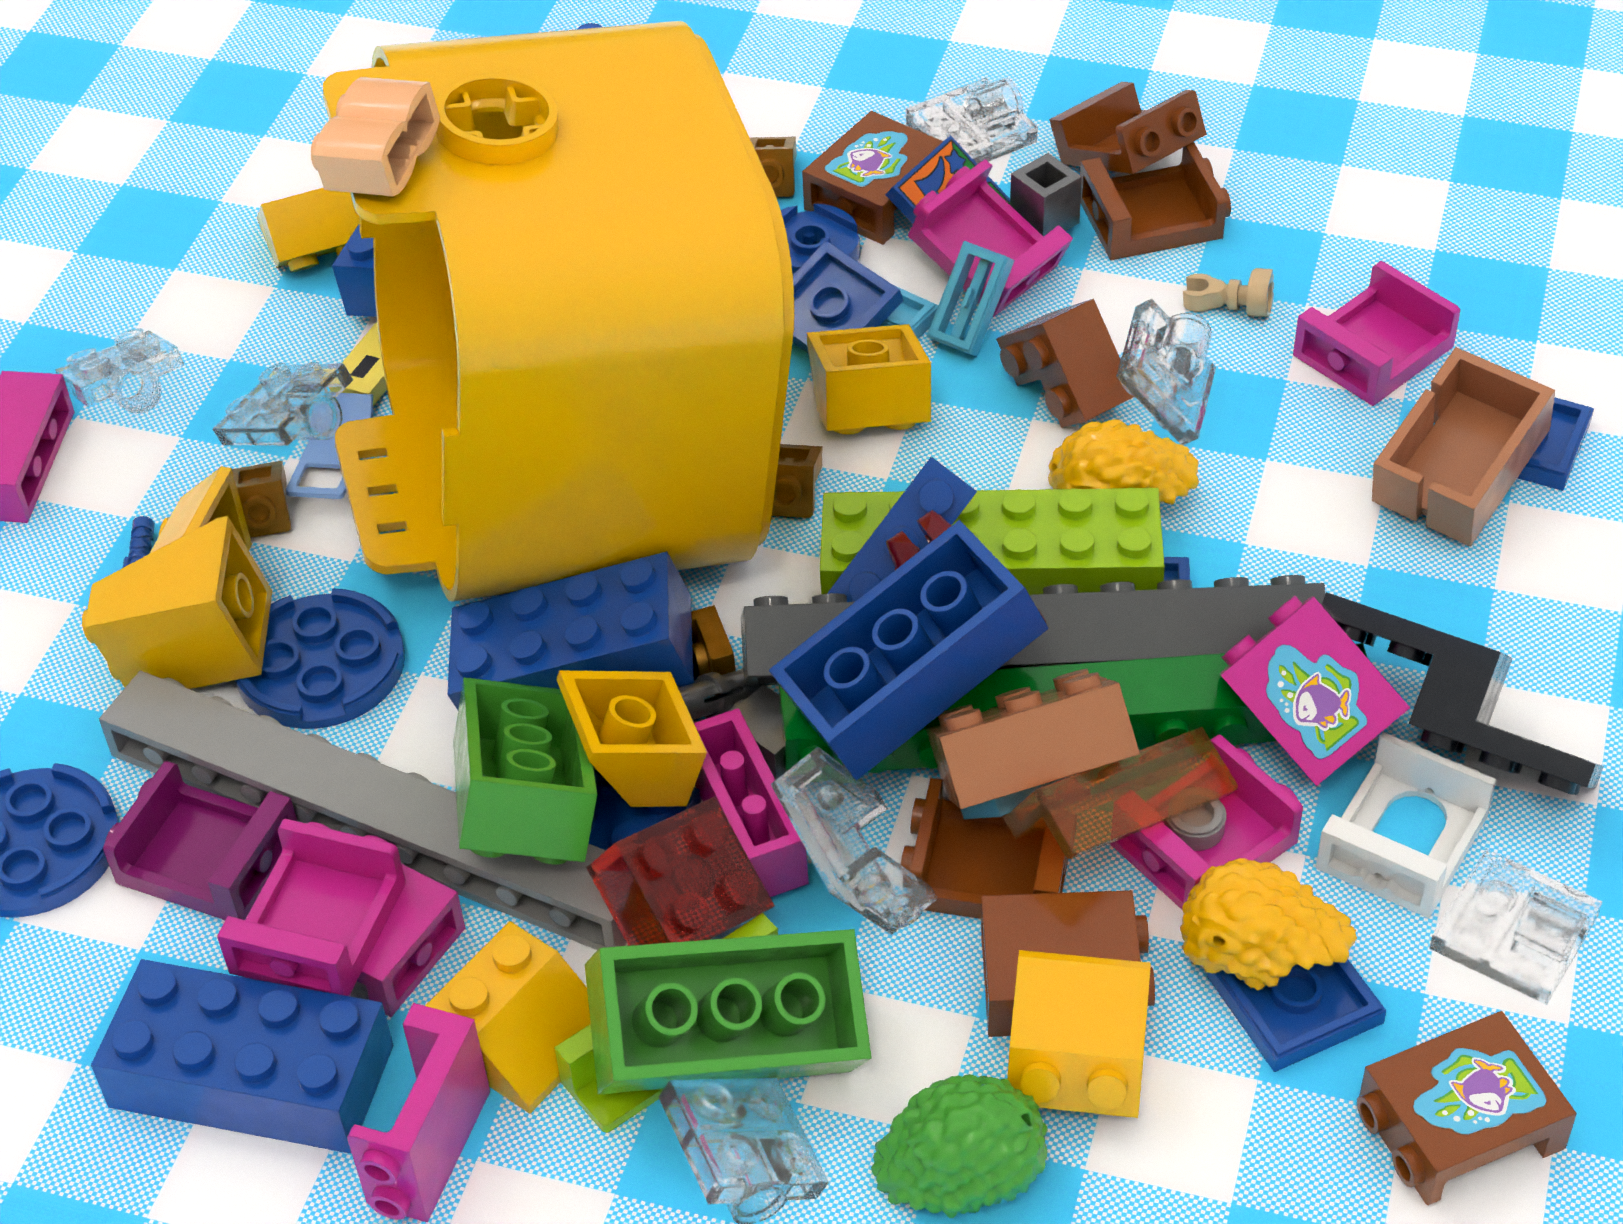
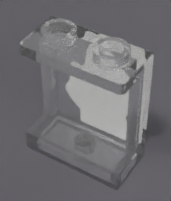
M817 747L771 783L775 794L829 893L891 935L900 928L914 923L921 916L922 911L937 900V896L931 886L877 847L869 848L860 831L888 810L878 791L860 778L856 781L842 764L821 748Z

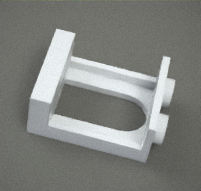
M1383 732L1379 738L1375 763L1341 818L1332 814L1321 832L1316 869L1430 919L1488 817L1497 779L1485 775L1471 766L1459 764L1423 749L1413 742L1404 741ZM1411 796L1425 798L1438 805L1444 813L1446 825L1429 855L1373 832L1387 808L1395 800Z

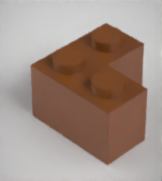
M1094 298L1045 314L996 338L1001 349L1000 359L1006 372L1014 378L1017 386L1041 380L1045 389L1047 408L1058 419L1061 428L1086 422L1137 396Z

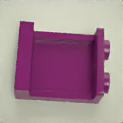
M164 761L155 775L144 782L138 793L137 800L121 822L116 823L110 829L103 851L114 880L118 885L226 920L228 916L245 920L281 855L282 845L277 830L282 820L297 821L290 797L269 791L259 807L251 806L185 784L178 764Z

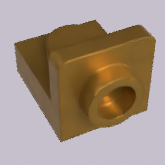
M796 136L750 137L776 197L793 196L795 192L794 164L797 156Z
M780 444L772 516L810 518L813 515L815 509V482L822 468L823 446Z
M283 460L232 469L250 538L289 531L291 529V520L286 501L287 479Z
M715 605L691 611L693 664L697 675L701 676L710 672L723 675L736 671L734 652Z

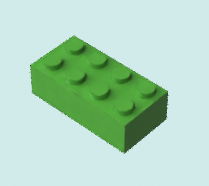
M464 677L453 739L459 849H468L477 855L489 858L501 857L505 854L532 856L540 862L554 865L563 864L567 861L585 862L597 800V789L593 765L588 760L561 690Z
M855 929L599 948L584 964L598 1095L847 1073L872 1059Z

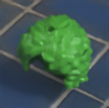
M971 1074L964 1075L963 1077L959 1075L951 1076L945 1080L932 1083L929 1088H924L918 1094L912 1096L903 1112L893 1118L890 1132L875 1143L876 1152L873 1155L874 1164L871 1167V1171L876 1176L877 1189L883 1193H889L888 1201L891 1204L909 1203L910 1207L914 1210L926 1208L934 1214L943 1211L949 1218H954L958 1212L961 1214L967 1212L976 1213L985 1205L999 1204L1002 1199L1007 1202L1016 1199L1017 1193H1027L1029 1185L1036 1180L1037 1175L1042 1173L1046 1166L1045 1160L1047 1159L1048 1151L1044 1137L1048 1128L1042 1120L1039 1106L1035 1103L1033 1096L1024 1095L1022 1091L1015 1089L1009 1080L987 1076L977 1077Z

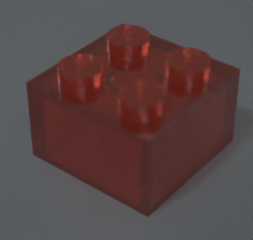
M715 797L615 842L586 867L628 946L722 939L762 913L765 914L775 907Z

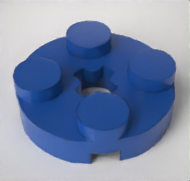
M813 204L814 211L798 213L797 205L781 210L787 233L793 274L825 241H828L856 261L860 258V237L857 233V224L854 218L847 212L826 204Z

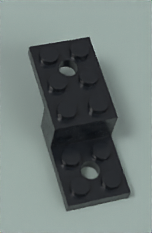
M1326 592L1322 606L1350 639L1372 647L1377 636L1390 640L1387 652L1429 666L1409 724L1424 729L1420 738L1421 741L1461 754L1465 744L1481 749L1479 762L1513 774H1520L1523 765L1541 771L1538 783L1571 795H1578L1581 786L1587 788L1597 787L1604 768L1603 765L1489 725L1513 658L1491 648Z

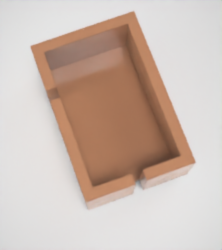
M1455 347L1431 381V391L1426 389L1373 463L1372 502L1413 521H1417L1419 516L1423 514L1426 516V527L1471 547L1549 432L1555 389Z
M1083 669L1054 678L1055 689L1042 693L1039 690L1031 691L1030 687H1023L995 696L997 706L989 708V710L981 712L980 708L973 709L972 704L944 711L938 716L940 724L927 727L926 731L940 778L943 779L946 797L957 807L964 809L1140 755L1119 682L1107 680V678L1099 676L1098 672L1089 674L1088 669Z

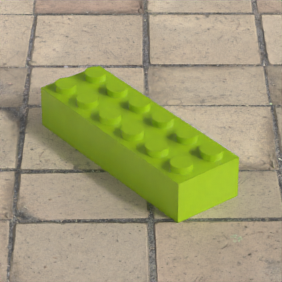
M1159 488L976 490L977 493L953 523L955 524L960 520L1026 588L1029 595L1043 594L1044 587L1057 584L1077 585L1078 593L1100 592L1101 585L1112 582L1135 583V590H1157V583L1164 581L1165 565ZM904 491L823 493L820 552L821 594L829 592Z

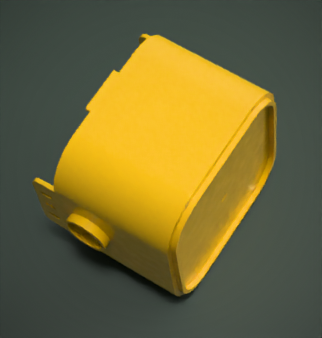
M671 21L376 46L374 49L371 68L341 71L328 76L323 83V100L329 120L336 116L339 98L360 77L430 82L440 115L439 125L433 141L423 154L417 156L411 177L400 193L395 196L350 192L355 211L359 215L361 238H373L377 325L384 376L392 415L348 421L342 424L335 433V448L363 558L367 566L373 571L385 575L436 569L446 598L453 602L502 595L666 551L678 571L751 560L757 551L758 545L765 541L772 518L794 332L793 273L787 233L776 195L704 39L694 34L685 22ZM386 456V457H380V458H372V459L360 460V459H362V458ZM396 492V493H394V494H386V495H378V496H370V497H369V495H374V494H382V493ZM406 529V531L379 534V532Z

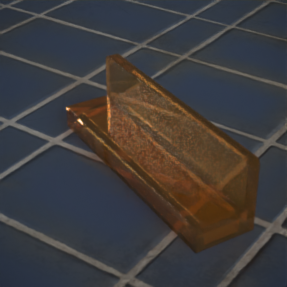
M1203 727L1139 750L1140 755L1084 771L1038 788L1003 819L1015 839L1048 827L1064 855L1068 859H1073L1229 796L1237 790L1238 785Z

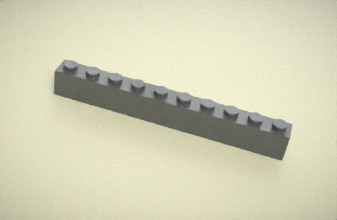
M1284 575L1270 579L1271 585L1249 586V579L1245 577L1218 579L1214 581V587L1192 588V581L1185 579L1157 583V590H1135V583L1133 582L1106 583L1100 586V592L1078 593V586L1074 584L1046 586L1043 588V594L1030 595V597L1044 616L1049 629L998 669L1226 653L1248 634L1257 642L1273 629V624L1267 618L1294 595L1302 603L1309 597L1314 596L1322 605L1325 597V584L1306 583L1305 576ZM829 593L813 596L811 604H789L788 597L764 596L755 598L753 600L754 606H744L741 614L744 686L779 685L769 672V669L854 602H847V595Z

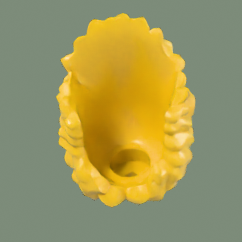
M1119 419L1108 420L1103 423L1091 421L1083 425L1080 430L1067 436L1063 440L1062 445L1054 450L1048 465L1050 470L1048 482L1053 489L1159 488L1160 503L1164 502L1174 505L1177 496L1185 497L1188 495L1189 490L1197 488L1199 484L1197 476L1199 462L1193 454L1189 453L1190 449L1188 447L1177 444L1168 437L1162 439L1155 435L1152 430L1143 432L1137 424L1126 425Z
M1239 858L1228 861L1218 867L1211 866L1201 876L1200 882L1192 888L1187 901L1182 906L1184 913L1182 925L1180 926L1182 939L1184 940L1182 949L1192 964L1202 965L1207 973L1214 974L1223 970L1227 974H1235L1239 980H1244L1247 986L1255 988L1257 991L1263 989L1265 985L1268 987L1277 986L1279 978L1289 975L1292 967L1295 965L1309 970L1315 963L1323 966H1331L1334 962L1345 963L1349 958L1350 948L1357 940L1356 929L1351 926V919L1348 916L1339 912L1334 905L1324 903L1319 897L1314 896L1313 888L1308 884H1300L1295 873L1290 871L1283 872L1278 865L1270 862L1259 863L1255 860Z

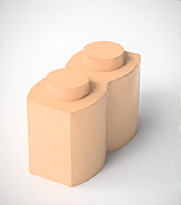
M360 77L349 86L346 93L338 100L336 116L324 125L321 132L314 137L311 145V161L313 167L319 173L324 190L395 196L403 190L411 177L417 156L423 154L430 146L439 125L440 115L430 82Z

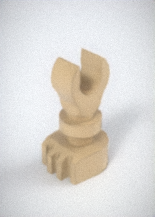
M1255 268L1251 271L1248 285H1242V281L1237 279H1230L1229 283L1226 284L1222 280L1202 273L1187 276V291H1183V305L1186 309L1194 312L1220 308L1225 304L1228 310H1239L1240 305L1246 306L1248 316L1269 317L1274 299L1273 269Z

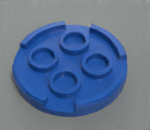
M333 588L331 594L312 595L295 600L289 595L272 603L270 606L261 675L235 680L242 699L250 709L259 716L267 715L276 719L283 726L315 729L342 724L367 713L382 702L393 690L402 674L405 661L402 635L393 614L380 602L365 594Z
M58 763L53 764L52 768L29 769L12 773L10 768L0 771V917L33 916L59 908L90 889L108 869L109 864L103 847L108 832L113 825L119 822L112 799L105 787L87 772Z

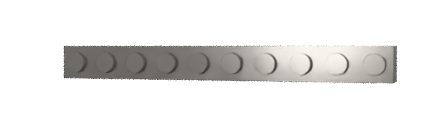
M140 670L99 718L113 757L153 773L158 771L164 761L176 763L185 784L255 807L260 806L269 791L290 797L298 822H317L332 830L362 837L366 835L380 837L388 843L397 846L401 864L457 891L458 895L595 950L603 947L625 946L652 905L648 866L641 864L628 854H614L588 844L585 862L567 861L563 864L554 865L540 862L532 856L505 854L501 857L489 858L477 855L468 849H459L456 792L433 784L418 773H405L381 764L369 754H355L332 745L325 738L317 734L306 735L283 726L270 716H257L234 707L221 697H208L187 689L180 682L172 678L162 679Z

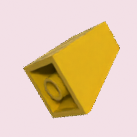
M224 516L214 519L93 583L88 607L82 614V627L87 640L90 643H95L106 659L113 678L120 680L124 687L141 670L162 679L172 678L180 682L185 688L193 689L261 675L272 589L230 518Z

